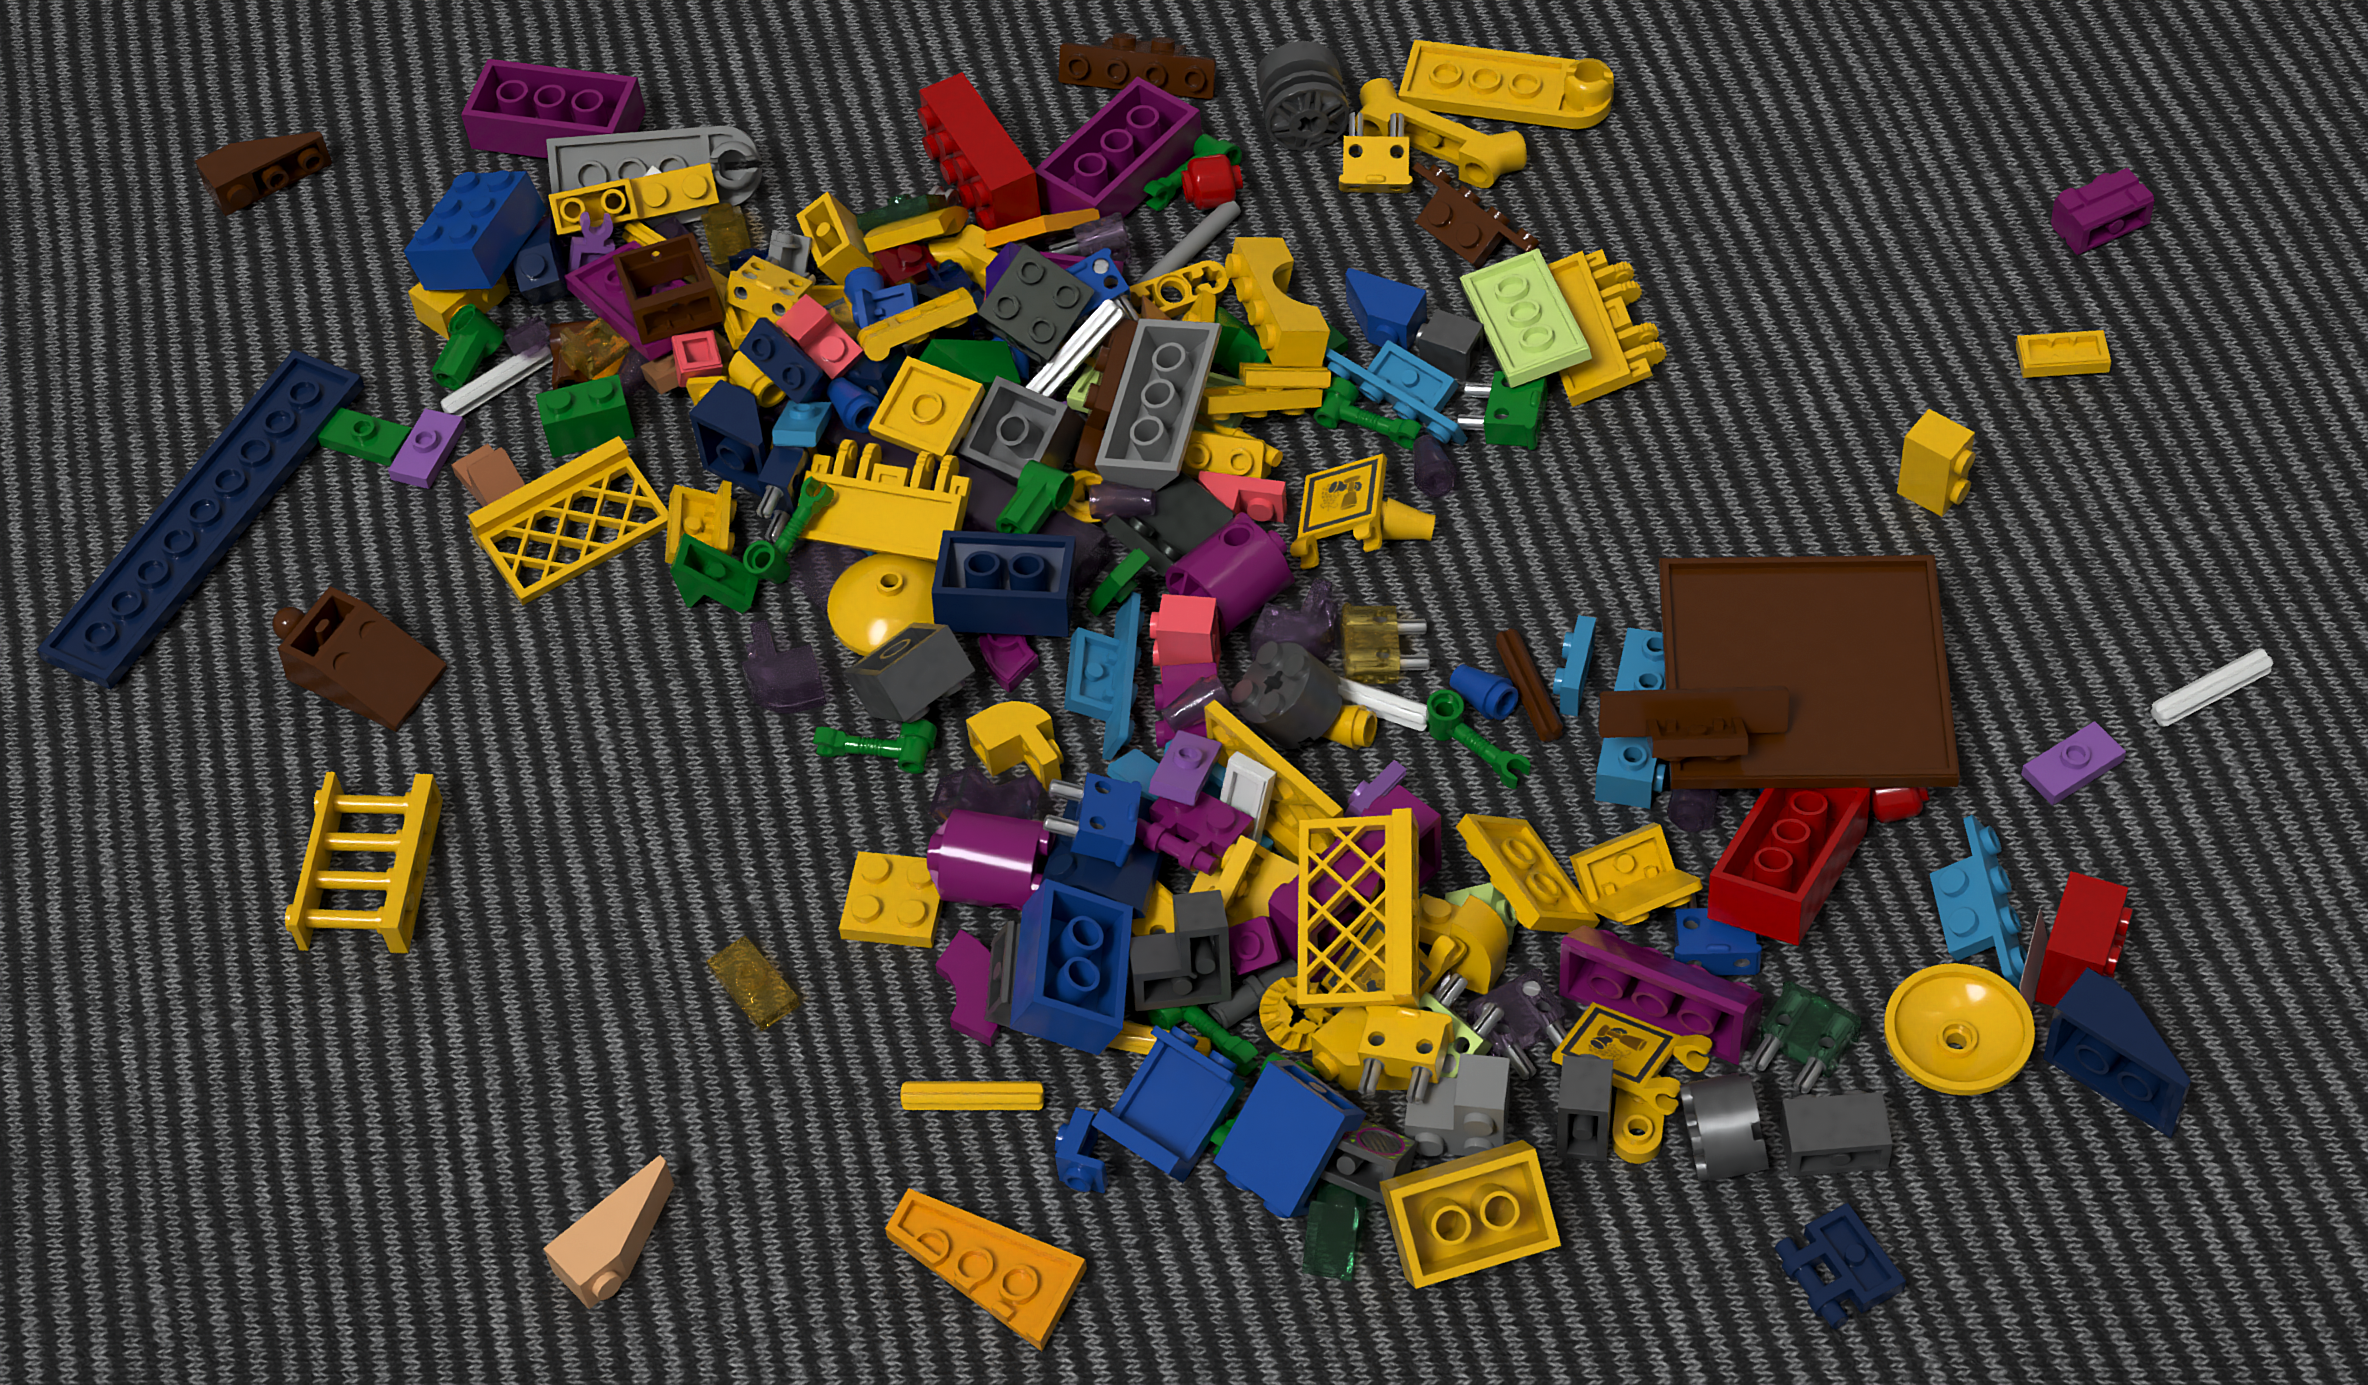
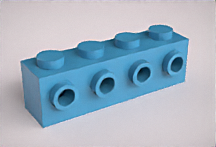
M1627 628L1614 691L1665 690L1661 632ZM1646 737L1603 739L1596 772L1595 800L1647 809L1651 808L1654 791H1663L1666 765L1660 764L1661 758H1652Z

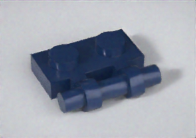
M1848 1203L1805 1225L1804 1236L1810 1245L1799 1249L1792 1238L1787 1237L1778 1242L1774 1248L1783 1260L1782 1269L1791 1281H1798L1809 1296L1807 1303L1818 1317L1823 1316L1832 1329L1840 1328L1849 1319L1846 1312L1840 1306V1303L1850 1298L1862 1314L1905 1289L1906 1280ZM1823 1262L1837 1279L1827 1285L1824 1284L1813 1269Z

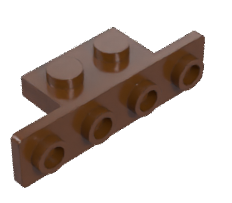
M1116 33L1113 34V38L1109 37L1101 46L1062 43L1059 52L1058 80L1060 83L1123 90L1138 76L1171 95L1211 99L1215 95L1217 62L1214 58L1186 55V45H1177L1172 38L1155 37L1149 42L1136 40V35Z
M1418 162L1413 166L1412 169L1438 189L1414 222L1478 270L1503 237L1524 253L1535 250L1540 244L1535 237L1523 228H1520L1517 233L1510 230L1507 226L1511 221L1491 206L1487 212L1480 208L1478 204L1481 202V199L1462 185L1458 191L1451 187L1449 183L1452 181V178L1433 164L1429 170Z
M1123 318L1112 330L1108 346L1100 347L1093 369L1100 372L1096 384L1090 383L1083 402V407L1089 409L1073 464L1077 468L1098 475L1100 473L1095 466V462L1137 329L1138 322Z
M1786 686L1603 691L1599 694L1598 732L1602 738L1646 737L1652 758H1661L1666 761H1681L1686 757L1708 756L1715 760H1727L1735 755H1748L1749 738L1747 734L1784 733L1788 730L1790 693Z

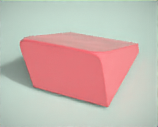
M713 330L671 336L677 380L680 387H686L688 378L721 376L723 365Z

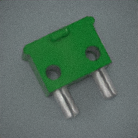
M1495 371L1492 383L1466 382L1464 387L1466 397L1489 399L1485 416L1458 415L1457 424L1461 429L1484 431L1486 444L1528 446L1529 450H1534L1538 446L1548 399L1546 376L1510 388L1503 371Z

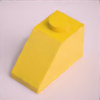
M1360 1006L1344 1007L1311 1035L1312 1063L1315 1069L1319 1071L1322 1077L1329 1081L1336 1080L1346 1090H1358L1363 1072L1361 1071L1358 1049L1367 1021V1013ZM1380 1074L1376 1090H1408L1410 1079Z

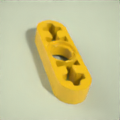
M1206 260L1130 286L1131 301L1129 302H1132L1135 307L1141 306L1142 295L1149 299L1151 294L1152 303L1168 317L1172 318L1188 312L1203 289L1214 294L1217 299L1216 302L1220 300L1224 295L1229 279L1226 276L1225 268L1220 263ZM1205 276L1208 281L1215 280V287L1212 288L1209 283L1199 285L1202 277ZM1165 287H1174L1181 292L1183 299L1177 303L1168 302L1162 297L1160 290ZM1196 287L1194 293L1192 294V288ZM1135 310V312H1136V314L1138 315V317L1141 318V313L1138 314L1137 311Z

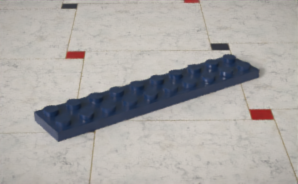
M293 349L37 648L41 659L112 690L319 442L317 436L341 407L346 409L365 386L361 375Z

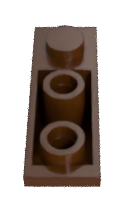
M316 131L230 143L195 160V164L206 191L222 213L227 216L331 165L332 161L323 135Z

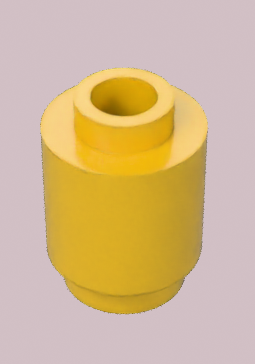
M740 350L735 353L728 368V373L738 386L748 389L755 396L756 404L762 407H772L781 402L786 393Z

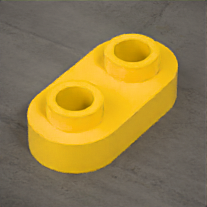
M1617 1087L1612 1131L1613 1149L1621 1159L1629 1163L1641 1164L1651 1161L1658 1155L1661 1149L1664 1115L1654 1110L1641 1096ZM1632 1129H1641L1645 1132V1134L1641 1136H1635L1631 1134L1629 1131Z

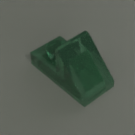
M1321 1179L1316 1201H1311L1309 1206L1302 1273L1352 1282L1370 1201L1369 1198Z

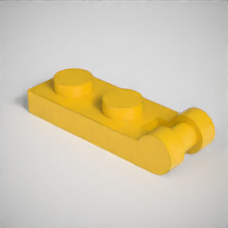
M961 287L864 327L858 333L857 341L869 359L881 361L888 356L891 347L904 342L907 345L919 343L929 337L930 331L945 326V328L960 326L969 320V315L978 311L973 297L964 287Z

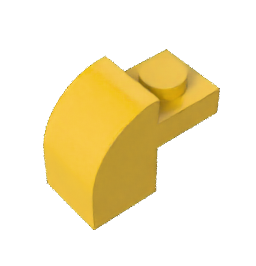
M1010 701L991 706L966 719L970 746L992 777L1025 761L1046 792L1049 791L1052 779L1062 781L1060 764L1064 763L1063 755L1055 742L1052 718L1040 707L1027 702Z
M1423 893L1419 899V941L1433 946L1434 942L1441 935H1447L1450 938L1458 937L1466 945L1467 952L1450 968L1452 969V976L1455 973L1462 975L1468 981V985L1465 988L1488 996L1505 969L1509 938L1502 919L1488 904L1472 895H1469L1462 907Z

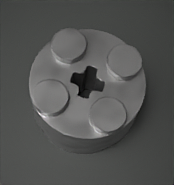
M1270 641L1260 647L1256 660L1250 665L1242 681L1234 687L1232 700L1238 705L1241 715L1275 743L1286 749H1296L1302 747L1298 742L1308 737L1315 741L1332 725L1342 704V696L1338 694V684H1342L1338 675L1301 645L1291 642L1277 644L1274 641Z
M1748 1072L1733 1073L1679 1085L1699 1182L1769 1169L1757 1103Z

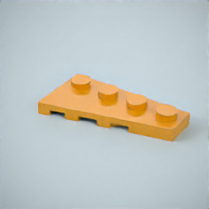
M910 1188L907 1189L885 1227L888 1239L1041 1352L1087 1269L1086 1261L1082 1257Z

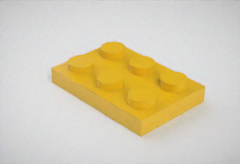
M1466 813L1456 825L1457 830L1466 841L1467 850L1472 856L1480 860L1491 876L1490 881L1492 885L1505 895L1515 909V917L1524 927L1533 931L1570 933L1582 925L1594 929L1599 924L1600 919L1527 820Z

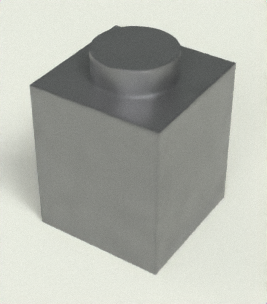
M1436 309L1429 323H1423L1420 326L1416 336L1415 346L1419 348L1420 359L1451 377L1467 381L1483 354L1484 324Z

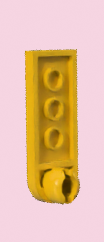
M1414 39L1398 93V99L1428 111L1567 129H1584L1600 123L1608 116L1613 102L1614 76L1607 64L1594 58L1575 60Z

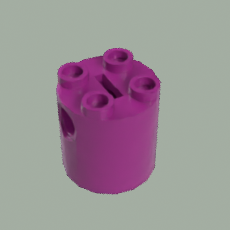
M1240 512L1180 558L1165 573L1166 586L1170 595L1217 599L1220 640L1224 639L1294 584L1295 579L1283 556L1287 551V546L1282 537L1273 530L1266 533L1244 512Z
M953 809L949 818L931 836L927 852V869L942 901L1022 911L1023 905L1040 885L1056 835L1053 832L1044 831L1043 821Z

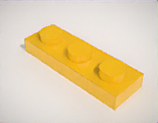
M1245 385L1206 387L1198 410L1204 413V418L1211 420H1227L1230 418V413L1242 412V415L1246 417H1266L1269 410H1279L1280 413L1287 415H1302L1305 413V408L1322 407L1323 390L1319 388H1247Z

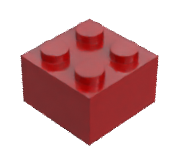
M2070 871L2046 946L2034 1001L2055 1007L2087 967L2101 976H2108L2114 979V972L2122 954L2133 912L2132 908L2124 906L2129 887Z

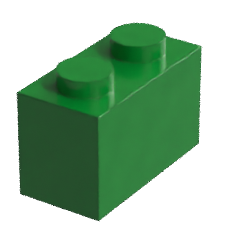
M619 374L535 394L552 458L596 448L617 436H620L622 441L635 438Z

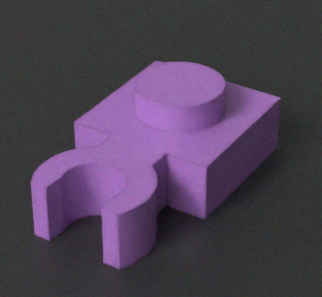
M588 212L581 214L580 226L584 237H572L567 274L615 250L613 239H607L613 232V223L609 213H604L603 223L598 227L590 226Z

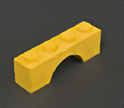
M1235 237L1232 253L1227 255L1225 261L1226 276L1232 280L1236 289L1237 299L1243 303L1248 313L1249 324L1254 326L1259 336L1260 346L1266 350L1273 367H1322L1330 329L1318 307L1298 302L1286 296L1294 259L1284 239L1272 237Z

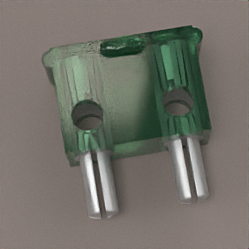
M1785 981L1782 985L1781 996L1761 1025V1045L1751 1058L1750 1063L1754 1068L1758 1066V1070L1764 1071L1778 1051L1805 1065L1793 1084L1797 1091L1801 1089V1093L1807 1094L1820 1074L1830 1078L1852 1042L1860 1040L1861 1019L1852 1012L1792 981Z

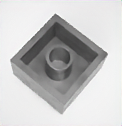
M996 376L958 453L977 468L1017 485L1024 466L1032 459L1062 471L1084 427L1085 420L1068 405Z
M913 622L843 673L870 717L911 723L927 714L930 710L928 704L939 696L947 697L959 691L965 685L963 679L973 673L975 669L948 625Z

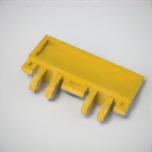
M1603 249L1585 256L1583 251L1548 264L1547 266L1577 322L1592 356L1590 360L1558 371L1572 407L1653 376L1650 367L1662 362L1665 356H1667V351L1662 342H1654L1659 336L1658 329L1654 323L1645 322L1639 326H1633L1625 306L1637 301L1638 298H1641L1640 295H1642L1638 282L1630 281L1635 276L1632 265L1621 261L1609 266Z
M844 439L838 448L839 452L836 456L832 474L834 458L814 454L811 470L806 471L804 481L812 476L820 483L814 492V497L820 493L826 484L834 490V497L830 504L821 508L819 513L812 516L799 536V540L937 562L943 530H962L973 480L958 476L960 462L957 456H943L933 491L930 490L934 474L933 470L935 469L933 452L921 451L917 456L910 487H908L911 474L910 469L880 464L882 450L879 444H866L862 452L863 455L856 478H853L857 462L856 458L858 457V446L855 440Z

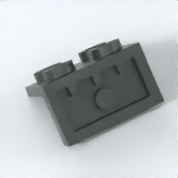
M1023 245L976 313L977 322L1044 367L1057 353V347L1093 297L1094 290L1030 246Z
M1180 470L1179 476L1154 493L1138 517L1133 515L1128 520L1113 513L1103 528L1131 551L1140 548L1150 558L1147 564L1165 578V573L1171 565L1237 514L1183 470Z

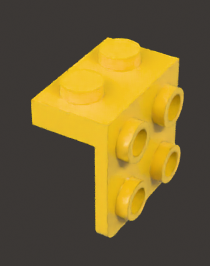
M1655 822L1569 856L1582 896L1591 909L1606 918L1622 922V925L1642 922L1649 918L1648 911L1663 905L1667 908L1683 905L1692 900V893L1703 888L1699 877L1675 869L1662 827Z

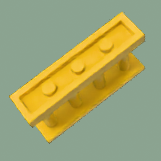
M326 772L322 790H317L314 797L315 818L294 902L287 906L285 912L286 930L292 933L299 950L309 951L314 928L374 929L377 930L378 934L383 935L390 953L409 952L443 803L433 774H415L411 792H406L405 796L345 795L336 773ZM342 813L404 814L405 817L403 828L398 829L396 834L338 832ZM333 851L395 852L396 854L394 867L388 868L387 872L328 871ZM324 889L381 890L387 893L385 905L380 906L378 911L319 909Z

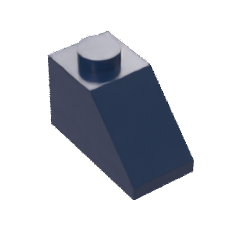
M551 217L540 220L512 260L520 293L533 306L573 294L567 289L564 276L567 275L554 221Z

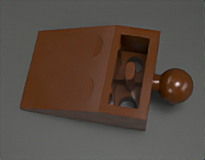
M329 586L306 615L296 607H284L273 617V631L277 637L284 640L277 649L287 680L395 732L400 729L448 669L447 664L369 604Z

